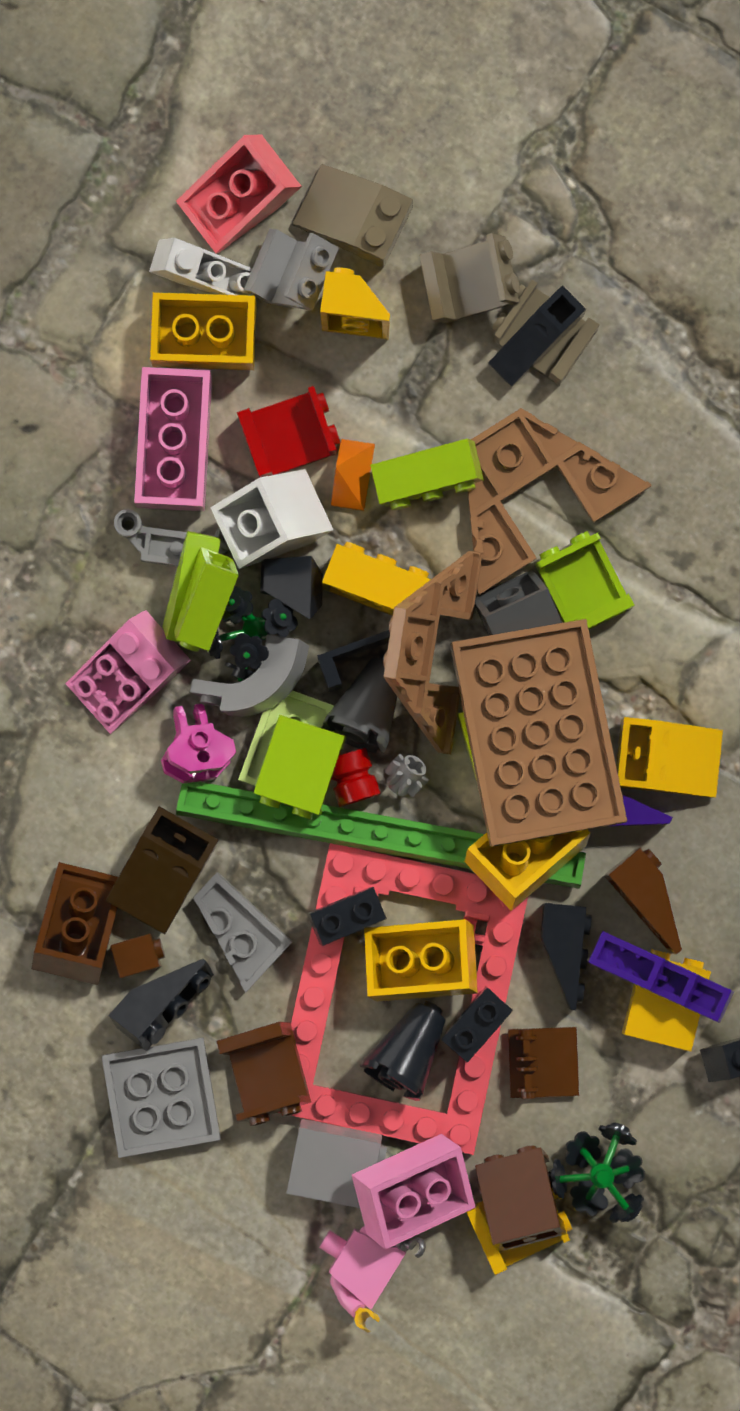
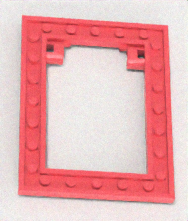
M330 843L316 909L368 887H374L377 896L378 893L389 895V891L454 904L456 905L455 910L465 912L464 919L474 925L475 944L482 945L477 969L478 994H472L470 1004L485 987L489 988L506 1003L528 897L511 911L474 873ZM477 920L487 922L485 935L475 933ZM312 927L291 1021L311 1103L301 1105L302 1112L290 1116L381 1134L415 1143H422L443 1134L460 1146L462 1153L474 1155L501 1025L468 1063L459 1056L447 1113L314 1085L313 1082L345 937L322 946L319 944Z

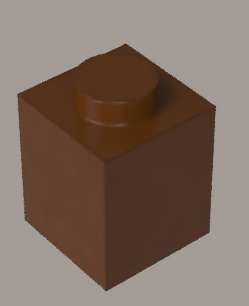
M152 933L110 945L120 978L161 967L160 959L166 958L161 939L154 940Z

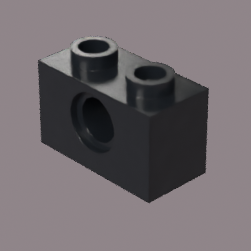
M368 887L307 913L318 942L322 946L387 919L374 887Z
M485 987L441 1037V1040L468 1063L511 1014L513 1009L489 988Z

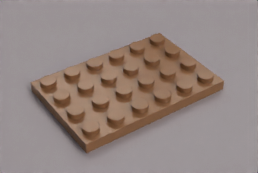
M582 619L451 642L450 647L490 847L627 822L587 620Z

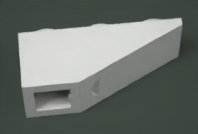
M177 238L161 239L158 241L149 272L176 283L217 295L253 296L244 291L253 268Z

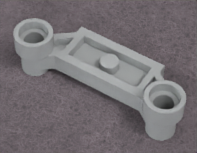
M124 509L117 513L114 518V527L118 534L126 537L141 553V562L178 567L187 532L145 527L138 513L131 509ZM128 520L135 522L131 530L123 529L124 523ZM219 527L213 536L221 539L218 553L225 555L231 551L224 542V536Z

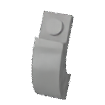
M267 635L265 647L269 650V657L262 661L260 668L250 677L234 684L193 679L190 692L201 697L200 702L203 704L220 706L219 710L229 716L242 717L265 712L284 700L297 685L305 668L309 645L299 639Z

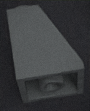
M533 570L493 587L481 595H476L475 608L488 636L562 623L548 588Z

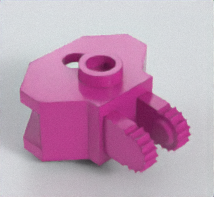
M204 704L194 705L193 716L196 725L188 726L186 713L182 706L175 707L173 710L176 735L173 739L174 742L167 748L162 757L161 763L163 772L183 784L217 779L229 766L230 760L236 754L234 740L215 730L213 723H208Z

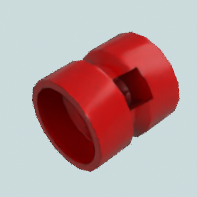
M366 748L338 756L331 780L338 783L334 788L339 807L381 794L375 775L368 773L372 764Z

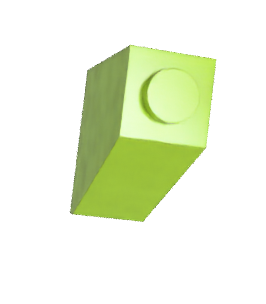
M202 547L200 548L174 629L176 640L180 641L179 644L182 647L196 652L200 648L207 651L210 650L239 576L233 558Z

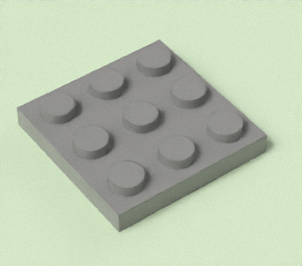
M204 1037L151 1046L147 1051L140 1048L102 1055L119 1158L221 1140Z

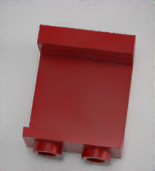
M311 386L308 387L307 393L252 412L250 408L237 412L259 478L281 474L337 454L335 445L341 442L335 425L328 426L324 413L330 411L323 392L317 394L315 387Z

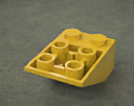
M623 717L620 724L616 763L620 788L716 798L723 730L658 720Z

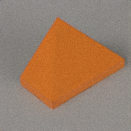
M341 439L335 469L331 506L364 511L371 472L370 465L373 460L375 444Z

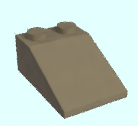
M321 164L293 222V226L308 233H314L324 240L384 268L412 211L413 199L382 184Z

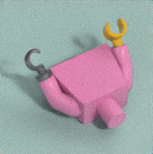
M365 1226L360 1230L354 1228L347 1241L329 1230L319 1248L336 1258L329 1269V1273L332 1275L330 1284L339 1303L354 1318L357 1327L369 1333L370 1330L365 1326L366 1319L371 1316L377 1322L380 1321V1317L367 1309V1307L373 1308L408 1249L413 1250L416 1244L419 1243V1251L415 1254V1257L420 1258L424 1254L426 1245L422 1238H410L388 1249H384L367 1235Z

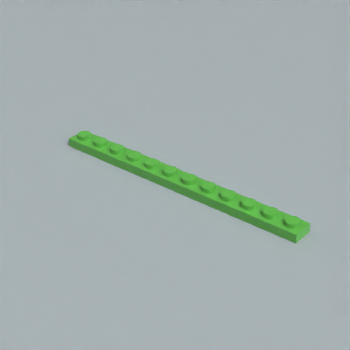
M204 782L182 783L176 808V815L468 869L471 868L464 862L467 849L484 835L329 805H322V814L313 813L312 818L308 819L293 814V806L280 803L278 809L260 803L261 796L254 794L253 791ZM579 852L544 883L580 889L586 853Z

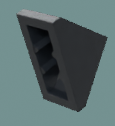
M301 556L264 559L261 561L260 593L281 600L287 606L311 619L322 607L323 574L313 557Z

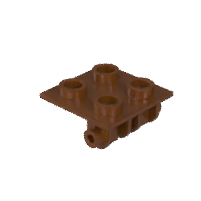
M577 1027L508 1029L510 1098L533 1099L535 1097L579 1096Z

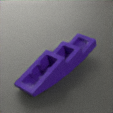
M602 931L588 962L718 1023L721 1022L734 991L604 931Z

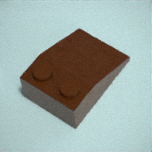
M641 848L634 849L607 872L604 877L670 954H678L682 948L664 877L658 869L662 863L650 849L645 851Z
M58 862L34 950L32 970L94 985L99 984L118 909L105 900L118 876Z

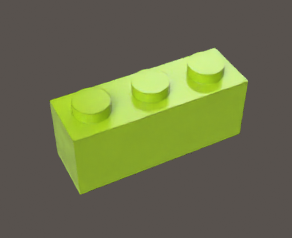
M468 438L370 465L379 504L387 507L390 506L391 510L407 508L411 506L410 500L423 497L424 502L440 499L443 497L442 492L455 489L456 493L470 491L476 488L475 483L484 481L475 441Z

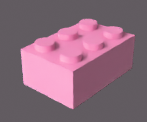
M443 1134L352 1174L366 1233L384 1249L395 1246L476 1208L461 1147Z

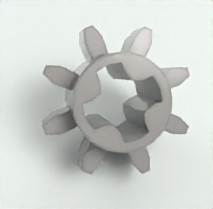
M398 754L384 770L386 774L390 775L387 778L389 789L399 796H405L409 793L410 796L415 797L429 781L424 776L426 773L425 764L413 755H408L404 758L401 754Z

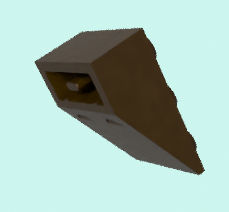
M159 806L105 901L165 935L214 852L219 840Z

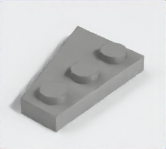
M218 872L194 896L196 904L212 933L216 936L225 953L224 955L229 964L232 965L246 993L293 941Z

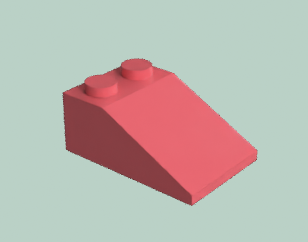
M262 134L244 135L176 202L213 251L220 253L279 209L302 186Z

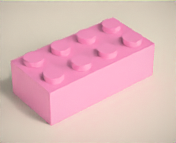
M142 367L134 499L137 508L205 511L212 390L210 370Z

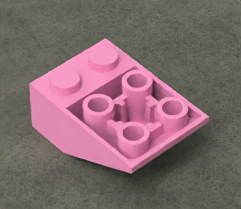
M145 610L130 618L65 684L111 734L169 683L191 660L174 641L166 639L163 628Z

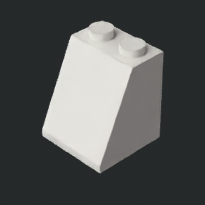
M305 469L260 477L210 507L238 569L304 547L333 531L332 525Z

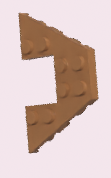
M522 408L472 438L471 440L475 441L484 481L475 483V489L468 491L473 551L483 553L477 586L478 595L483 594L537 559L501 503L506 498L557 467L591 521L595 523L649 489L651 484L621 468L617 463L602 457L598 452L581 442L566 436L550 424L542 422Z
M468 551L394 607V613L389 622V645L383 660L385 668L384 678L438 753L451 755L460 701L459 687L429 683L439 617L443 615L472 620L483 554L481 552Z

